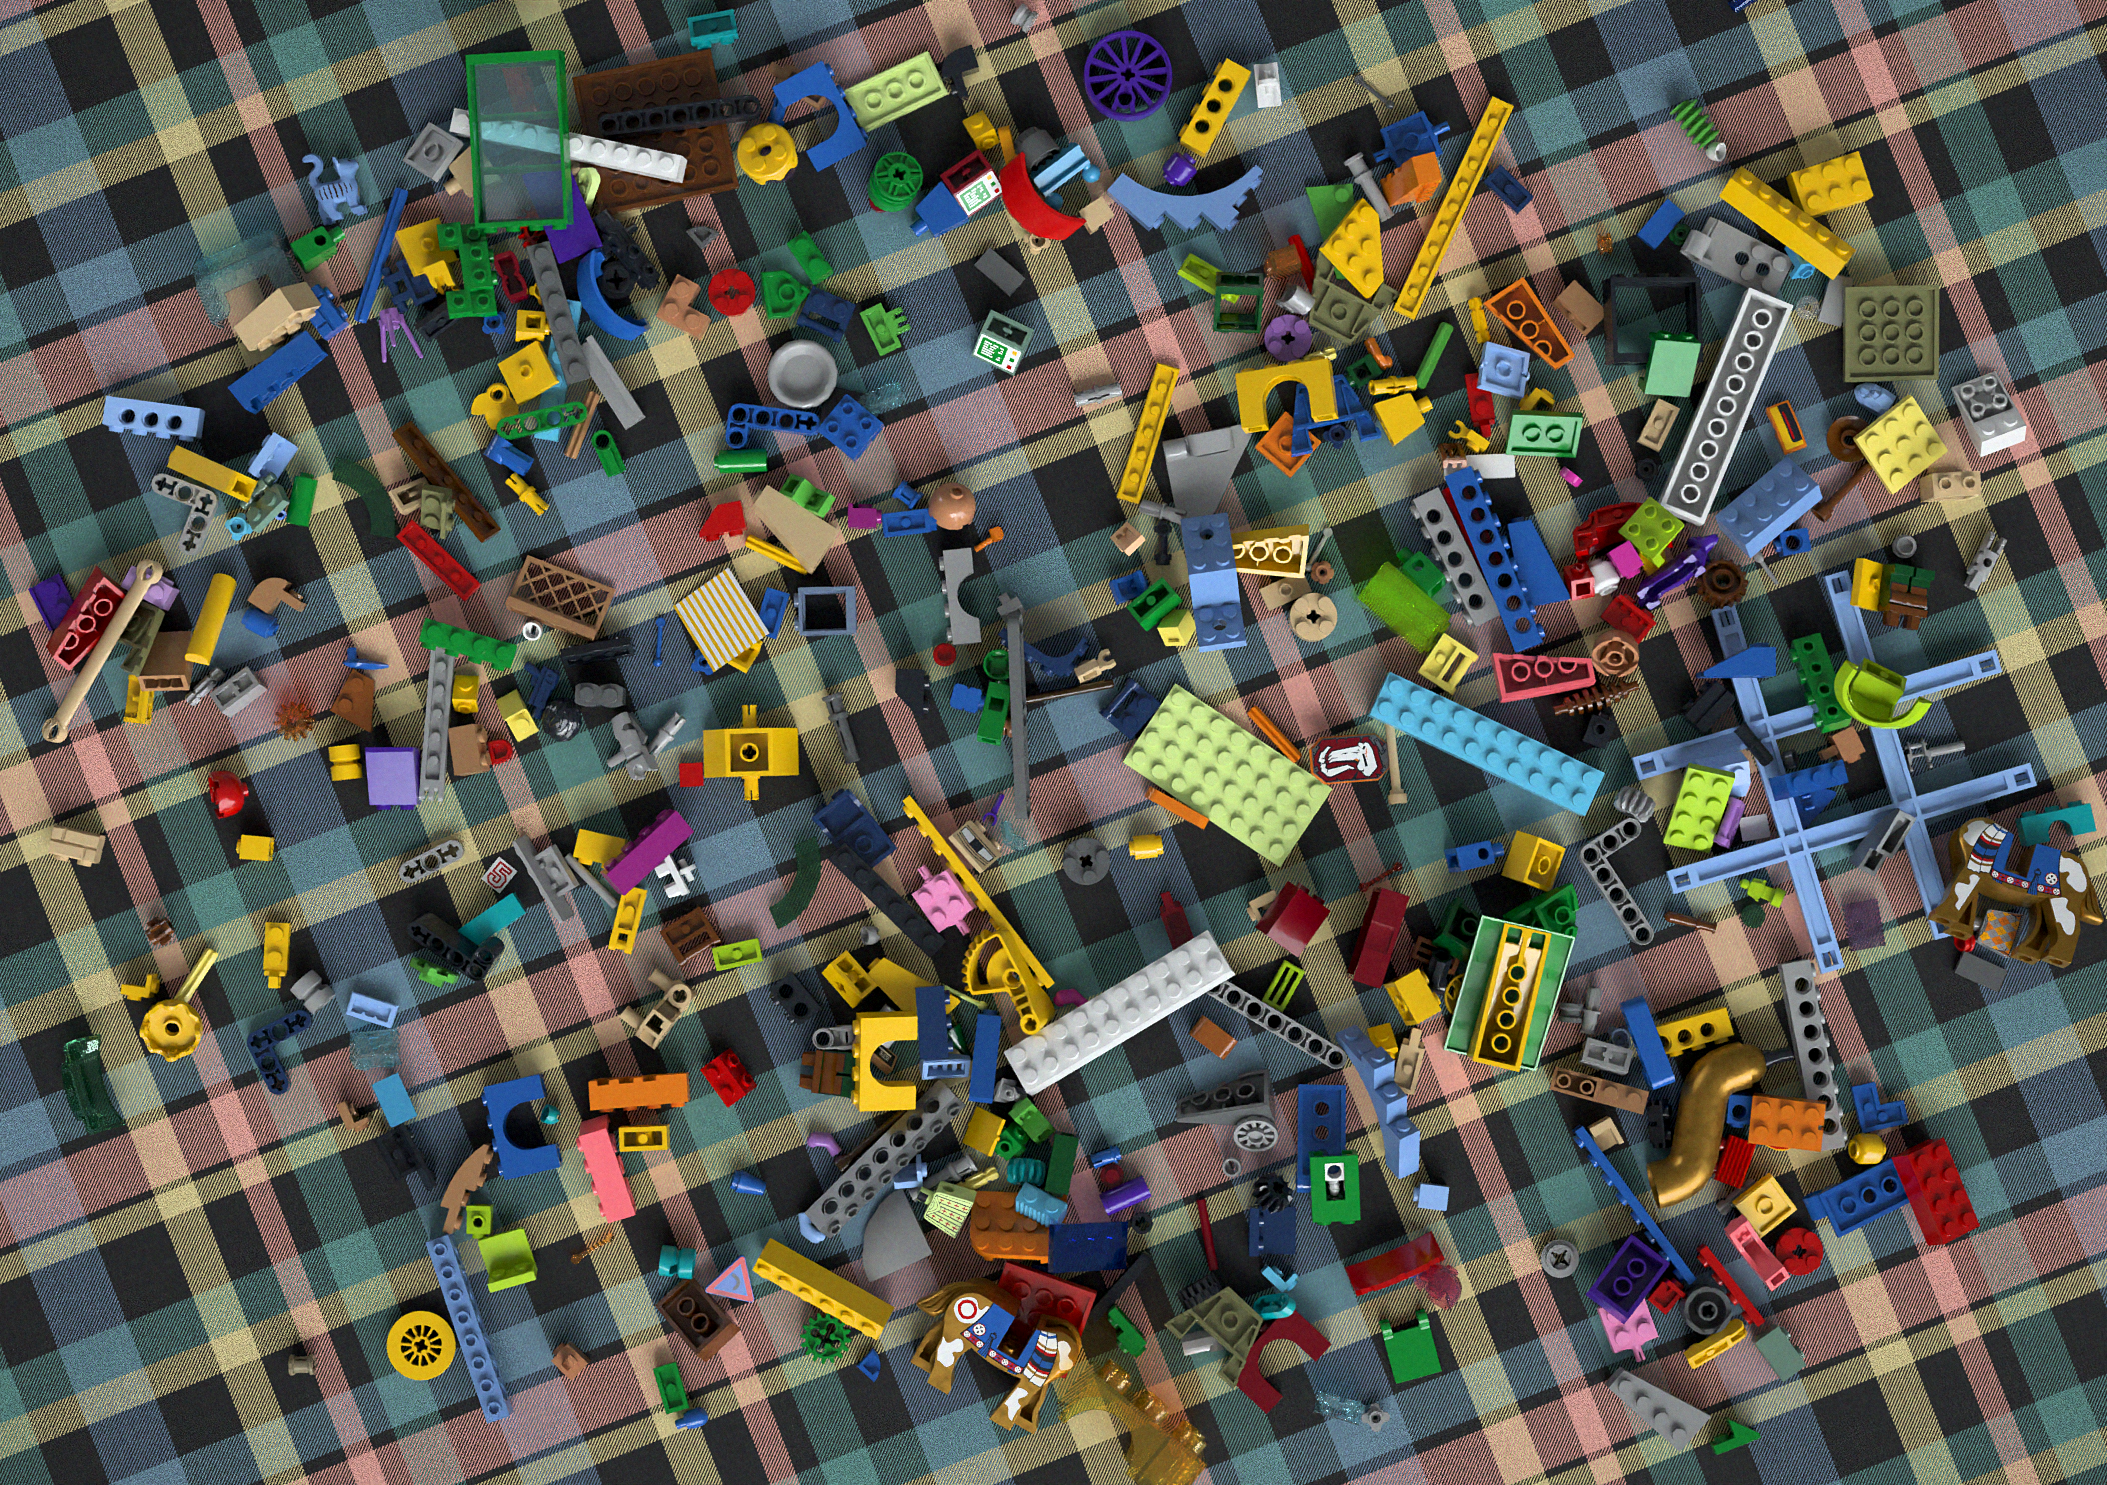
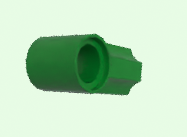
M605 430L595 432L591 440L592 445L598 454L607 477L610 478L626 471V466L615 444L614 437ZM601 435H607L609 438V444L604 448H600L597 445V439Z

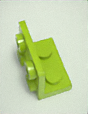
M1649 497L1618 532L1626 542L1630 540L1638 552L1660 568L1665 562L1660 554L1684 528V524L1656 500Z
M523 1227L478 1240L489 1275L487 1285L490 1293L536 1280L537 1266Z

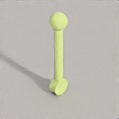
M945 985V990H949L950 993L977 1005L980 1010L987 1008L985 1001L979 1002Z

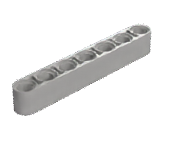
M1229 981L1222 982L1216 991L1206 992L1208 995L1327 1066L1339 1069L1345 1065L1347 1056L1341 1048ZM1236 990L1239 992L1240 999L1238 1002H1228L1227 994L1229 991ZM1252 1002H1256L1260 1006V1012L1254 1016L1249 1015L1247 1012V1007ZM1271 1015H1278L1281 1022L1278 1027L1272 1028L1268 1025V1018ZM1292 1027H1298L1301 1031L1300 1037L1296 1040H1292L1288 1036V1031ZM1313 1039H1318L1321 1042V1048L1317 1052L1309 1050V1042ZM1334 1051L1340 1052L1342 1057L1341 1061L1337 1064H1332L1329 1061V1055Z

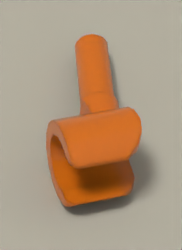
M995 527L989 529L990 538L974 547L975 551L978 552L985 546L1002 540L1004 537L1002 528Z

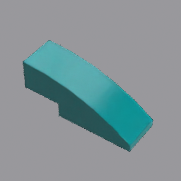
M511 893L457 931L475 944L480 945L488 937L494 936L509 926V924L528 913L516 893Z

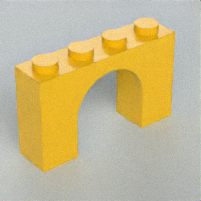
M1323 356L1311 358V361L1308 362L1293 360L1284 366L1270 364L1264 366V369L1246 368L1241 370V373H1236L1235 378L1243 431L1248 434L1269 430L1266 410L1267 396L1274 386L1288 380L1300 382L1307 387L1311 416L1315 422L1339 419L1330 360Z
M913 1011L856 1013V1020H853L852 1024L853 1034L856 1035V1043L852 1044V1055L856 1059L855 1067H852V1080L855 1081V1090L851 1091V1101L859 1112L916 1109V1086L911 1080L882 1081L873 1077L870 1071L871 1056L881 1044L896 1040H917L918 1016Z

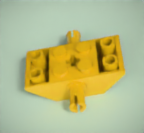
M742 705L743 727H740V729L703 730L704 778L742 777L744 779V800H751V790L752 800H759L758 779L761 778L760 776L799 775L798 728H759L757 726V705H750V715L749 705ZM749 746L756 750V755H753L752 759H749V756L744 754L749 749Z

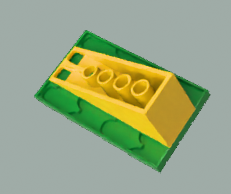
M1481 915L1443 1050L1467 1055L1474 1062L1519 1072L1520 1068L1536 1071L1576 937Z

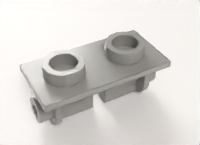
M1002 1078L1001 1082L999 1081L995 1086L994 1101L1009 1103L1014 1100L1018 1102L1024 1100L1027 1097V1093L1024 1089L1016 1086V1080Z

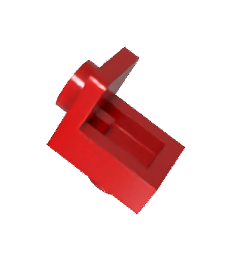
M1664 1277L1646 1299L1666 1315L1681 1297L1684 1298L1686 1294L1682 1291L1684 1286L1676 1279L1672 1278L1669 1280Z

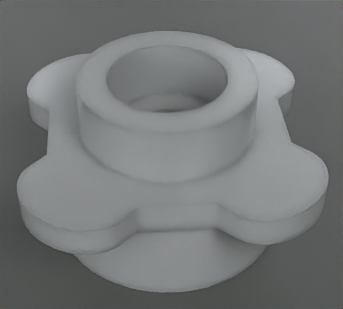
M1372 1403L1367 1412L1361 1416L1362 1422L1368 1423L1374 1432L1380 1431L1382 1424L1390 1419L1389 1413L1383 1412L1377 1403ZM1374 1415H1377V1416H1378V1418H1377L1376 1420L1373 1419V1416H1374Z

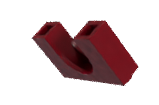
M1296 1309L1288 1317L1273 1319L1270 1323L1266 1321L1260 1326L1259 1335L1250 1348L1246 1363L1238 1378L1236 1386L1266 1414L1283 1396L1259 1371L1258 1359L1262 1349L1271 1341L1286 1339L1296 1343L1316 1362L1332 1345Z

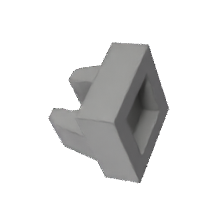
M1006 592L998 597L1002 606L998 607L997 610L1005 624L1007 623L1009 613L1023 614L1025 612L1018 597L1010 600Z

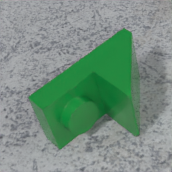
M1725 1416L1731 1434H1719L1714 1437V1441L1709 1443L1712 1451L1718 1455L1757 1440L1761 1436L1755 1429Z

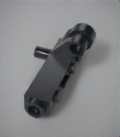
M608 208L592 219L600 229L599 233L602 236L600 239L603 246L599 248L602 249L607 257L602 263L613 256L612 251L642 290L647 288L650 291L660 283L658 281L660 274L643 253L640 246L631 237L632 234L638 231L636 224L631 223L624 227L619 219L614 218Z

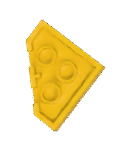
M1361 198L1337 225L1319 250L1367 299L1382 284L1384 275L1379 214L1364 198Z

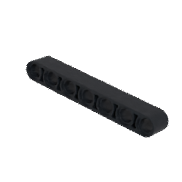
M742 95L606 114L599 119L598 127L605 138L613 140L751 121L760 117L762 107L756 96ZM750 102L755 103L757 108L754 112L748 113L744 110L746 104ZM724 106L733 107L732 114L728 116L722 115L721 110ZM700 110H709V116L706 119L698 118ZM677 113H686V119L683 122H676L674 117ZM656 115H660L663 117L662 123L657 126L652 125L651 119ZM631 119H638V127L634 129L628 128V122ZM608 122L616 123L615 129L611 132L604 131V126Z

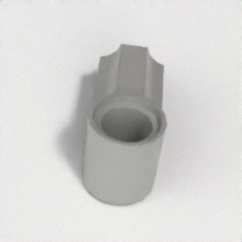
M1205 1329L1186 1333L1181 1339L1185 1356L1208 1350L1209 1352H1215L1225 1349Z

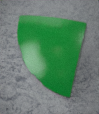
M1572 883L1564 884L1519 905L1504 914L1503 918L1506 921L1576 937L1578 927L1575 925L1576 911H1579L1576 891Z

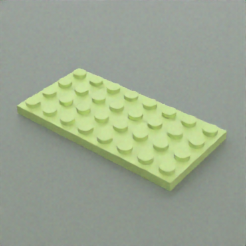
M1176 683L1123 761V763L1196 812L1210 819L1211 822L1278 867H1281L1332 790L1331 787L1326 784L1324 785L1313 775Z

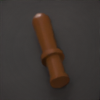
M1667 911L1664 914L1667 922L1694 927L1696 931L1702 929L1715 934L1717 922L1712 923L1701 920L1699 916L1694 918L1674 911Z

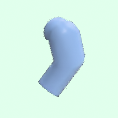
M805 1212L798 1213L801 1234L812 1243L823 1241L826 1235L811 1225V1220Z

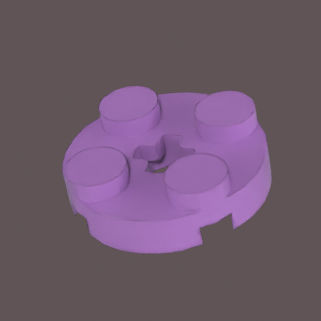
M1282 315L1273 319L1264 335V344L1267 351H1269L1273 358L1284 363L1302 358L1309 350L1312 341L1311 331L1307 322L1295 315ZM1286 332L1291 333V336L1295 338V341H1291L1290 345H1286L1285 340H1281V336H1285Z

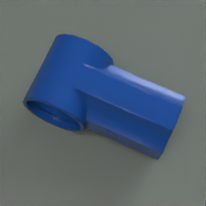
M497 434L494 435L483 453L500 465L504 464L522 476H525L534 461L533 458L516 449L512 443Z

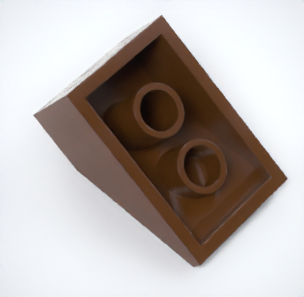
M694 1277L693 1279L681 1280L655 1305L694 1354L705 1362L712 1358L741 1330L709 1293L705 1292L704 1287Z

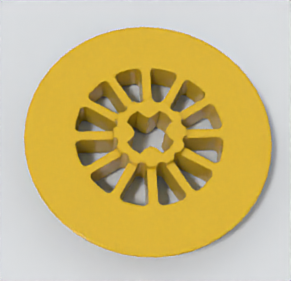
M415 1311L408 1313L395 1322L388 1334L387 1353L390 1362L399 1373L410 1379L428 1380L437 1377L449 1367L454 1358L456 1349L454 1333L442 1317L432 1312ZM416 1325H421V1335H419ZM425 1325L431 1327L427 1335H425ZM409 1328L412 1329L415 1337L407 1333ZM435 1330L439 1335L430 1339L431 1333ZM403 1337H407L412 1342H403ZM422 1339H424L425 1345H427L428 1348H424L422 1351H419V1346L416 1345V1342H420ZM441 1339L442 1345L432 1344V1341ZM402 1345L411 1346L412 1348L404 1352ZM432 1348H441V1353H437ZM413 1351L414 1355L409 1360L405 1355ZM429 1353L437 1357V1360L433 1362ZM417 1355H419V1364L413 1363ZM423 1355L425 1356V1358H426V1360H427V1362H428L427 1365H423V1364H422V1363H423Z

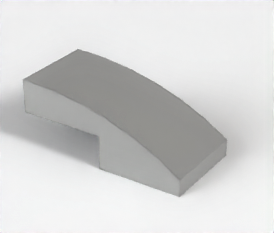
M1839 274L1834 280L1828 278L1823 293L1824 298L1817 317L1818 321L1841 327L1843 321V287H1852L1853 278Z

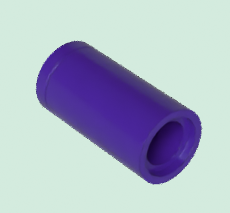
M1142 1175L1099 1194L1108 1216L1152 1197Z

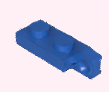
M928 508L882 514L884 538L936 531L937 520L933 516L930 517Z

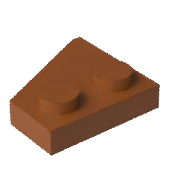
M353 669L330 711L372 733L375 681Z

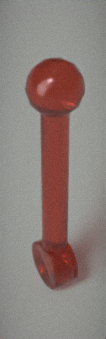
M1396 862L1392 868L1371 881L1361 883L1359 890L1366 892L1368 887L1394 871H1401L1403 868L1402 863Z

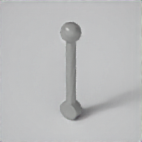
M1331 528L1324 529V536L1309 563L1305 565L1306 572L1312 571L1311 568L1327 538L1333 534Z

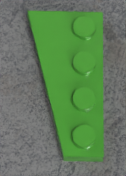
M1353 184L1305 188L1324 242L1354 206ZM1335 267L1333 272L1336 280H1347Z

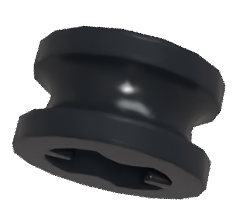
M1145 1212L1135 1214L1131 1221L1133 1230L1138 1234L1150 1232L1153 1226L1152 1218ZM1139 1217H1144L1145 1221L1149 1222L1148 1227L1145 1225L1146 1229L1141 1230L1139 1225H1135L1136 1220L1139 1221Z

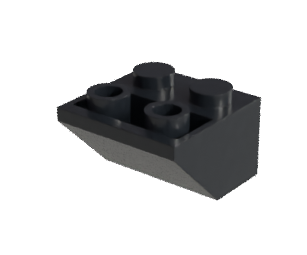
M896 669L895 693L920 719H925V714H929L930 700L925 699L926 690H930V675H926V671L921 669Z

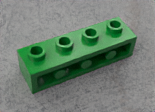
M423 618L417 641L422 643L421 647L433 651H435L436 647L445 650L444 654L458 658L459 654L467 656V661L481 665L482 661L491 664L490 668L503 672L505 668H511L517 645L428 618Z
M1816 633L1793 640L1788 650L1789 657L1792 663H1796L1798 669L1796 671L1799 684H1803L1806 690L1804 697L1807 705H1811L1813 709L1812 719L1815 727H1819L1821 734L1849 726L1852 717L1842 708L1835 695L1834 682L1836 674L1821 634Z

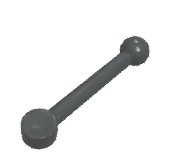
M1361 75L1355 76L1354 83L1356 85H1362L1381 100L1387 109L1394 108L1395 104L1392 100H1387L1364 82Z

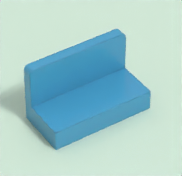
M398 1073L372 1084V1088L390 1127L397 1126L417 1116Z

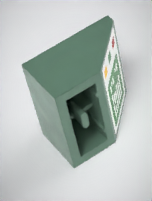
M991 310L971 356L1014 376L1034 335V330Z

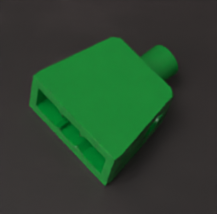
M320 226L290 244L292 254L305 274H308L337 253L336 244L346 238L339 226L328 232L323 226Z
M1406 546L1396 555L1404 564L1402 566L1404 575L1428 601L1446 585L1445 575L1421 551L1414 555ZM1416 567H1422L1420 571L1414 570Z

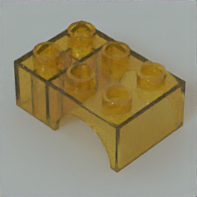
M1109 1358L1101 1366L1095 1360H1092L1057 1403V1418L1065 1424L1076 1414L1087 1410H1103L1112 1413L1125 1423L1132 1435L1130 1447L1123 1458L1130 1464L1125 1472L1126 1475L1139 1485H1192L1207 1466L1203 1450L1207 1446L1204 1441L1205 1436L1185 1419L1177 1427L1171 1424L1166 1419L1169 1416V1412L1166 1410L1168 1406L1150 1390L1145 1389L1140 1397L1129 1389L1132 1384L1129 1380L1131 1375L1115 1361Z

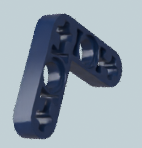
M306 1010L294 1011L252 1032L247 1038V1047L269 1091L275 1095L286 1093L291 1087V1081L274 1046L310 1028L313 1019L312 1015ZM298 1014L301 1017L305 1016L307 1019L304 1021L305 1026L301 1024L293 1026L292 1029L295 1031L292 1033L289 1023L296 1021ZM277 1024L283 1025L286 1029V1034L282 1038L274 1035L273 1029ZM256 1035L258 1038L269 1035L273 1040V1043H270V1039L263 1041L261 1048L259 1045H253ZM266 1056H271L275 1060V1066L270 1070L264 1068L262 1063ZM280 1070V1073L276 1074L278 1080H284L283 1090L274 1087L273 1084L276 1083V1079L274 1076L269 1078V1073Z

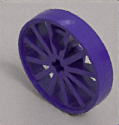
M1131 30L1118 31L1101 39L1090 51L1083 70L1085 92L1092 105L1103 115L1123 122L1142 120L1159 110L1169 96L1173 80L1171 62L1164 48L1149 35ZM1126 38L1139 40L1130 63L1128 60ZM1120 39L1123 63L1108 43ZM1144 43L1151 45L1155 51L1136 65ZM1103 48L1116 67L1094 58L1097 52ZM1158 56L1162 57L1166 66L1142 70ZM1090 65H1095L1112 74L1089 77ZM1126 72L1131 73L1132 78H1130V81H1125L1124 76ZM1167 75L1165 86L1144 79V77ZM1101 82H1113L1098 95L1094 94L1090 85ZM1140 85L1151 88L1162 94L1159 97V99L1155 103H1153L1151 99L1147 96V94L1144 92V90L1140 87ZM1120 87L1115 93L1111 109L1100 102L1104 97ZM1133 89L1146 103L1147 109L1139 112L1135 111L1136 97ZM1126 94L1131 97V102L1128 105H1122L1119 103L1118 98Z

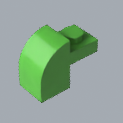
M792 473L779 491V493L809 512L822 518L830 510L831 505L836 499L832 494L814 487L805 478Z
M1028 1097L1016 1102L1009 1112L1010 1116L1038 1146L1056 1131Z

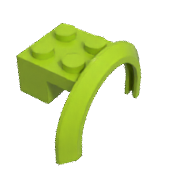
M1865 657L1859 666L1845 660L1835 677V695L1842 708L1850 716L1868 726L1880 729L1904 728L1919 721L1932 705L1931 701L1919 696L1907 712L1893 717L1895 705L1905 691L1907 678Z

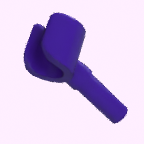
M999 794L991 811L986 812L983 822H985L988 815H992L995 819L992 826L996 824L998 809L1005 797L1003 794Z

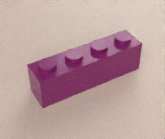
M665 809L656 816V821L651 826L647 825L638 833L639 837L634 842L630 841L622 847V853L616 858L612 857L603 865L604 869L600 873L618 894L625 896L694 831L676 810Z

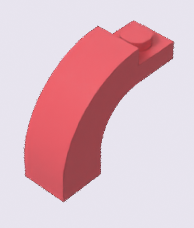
M1743 1214L1731 1220L1728 1226L1724 1228L1730 1242L1771 1291L1790 1277L1785 1267L1765 1246Z

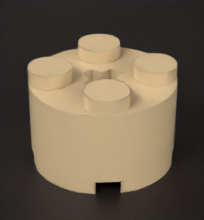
M1308 593L1301 596L1293 603L1289 610L1288 622L1290 629L1297 637L1304 641L1316 642L1324 639L1334 630L1337 623L1335 605L1330 598L1319 593ZM1311 611L1319 616V619L1315 620V624L1310 619H1307Z

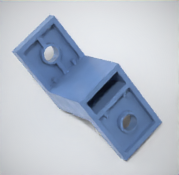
M1227 512L1180 519L1199 653L1247 646ZM1206 534L1213 536L1209 540H1204L1201 538ZM1217 625L1226 626L1225 629L1220 631L1214 629Z

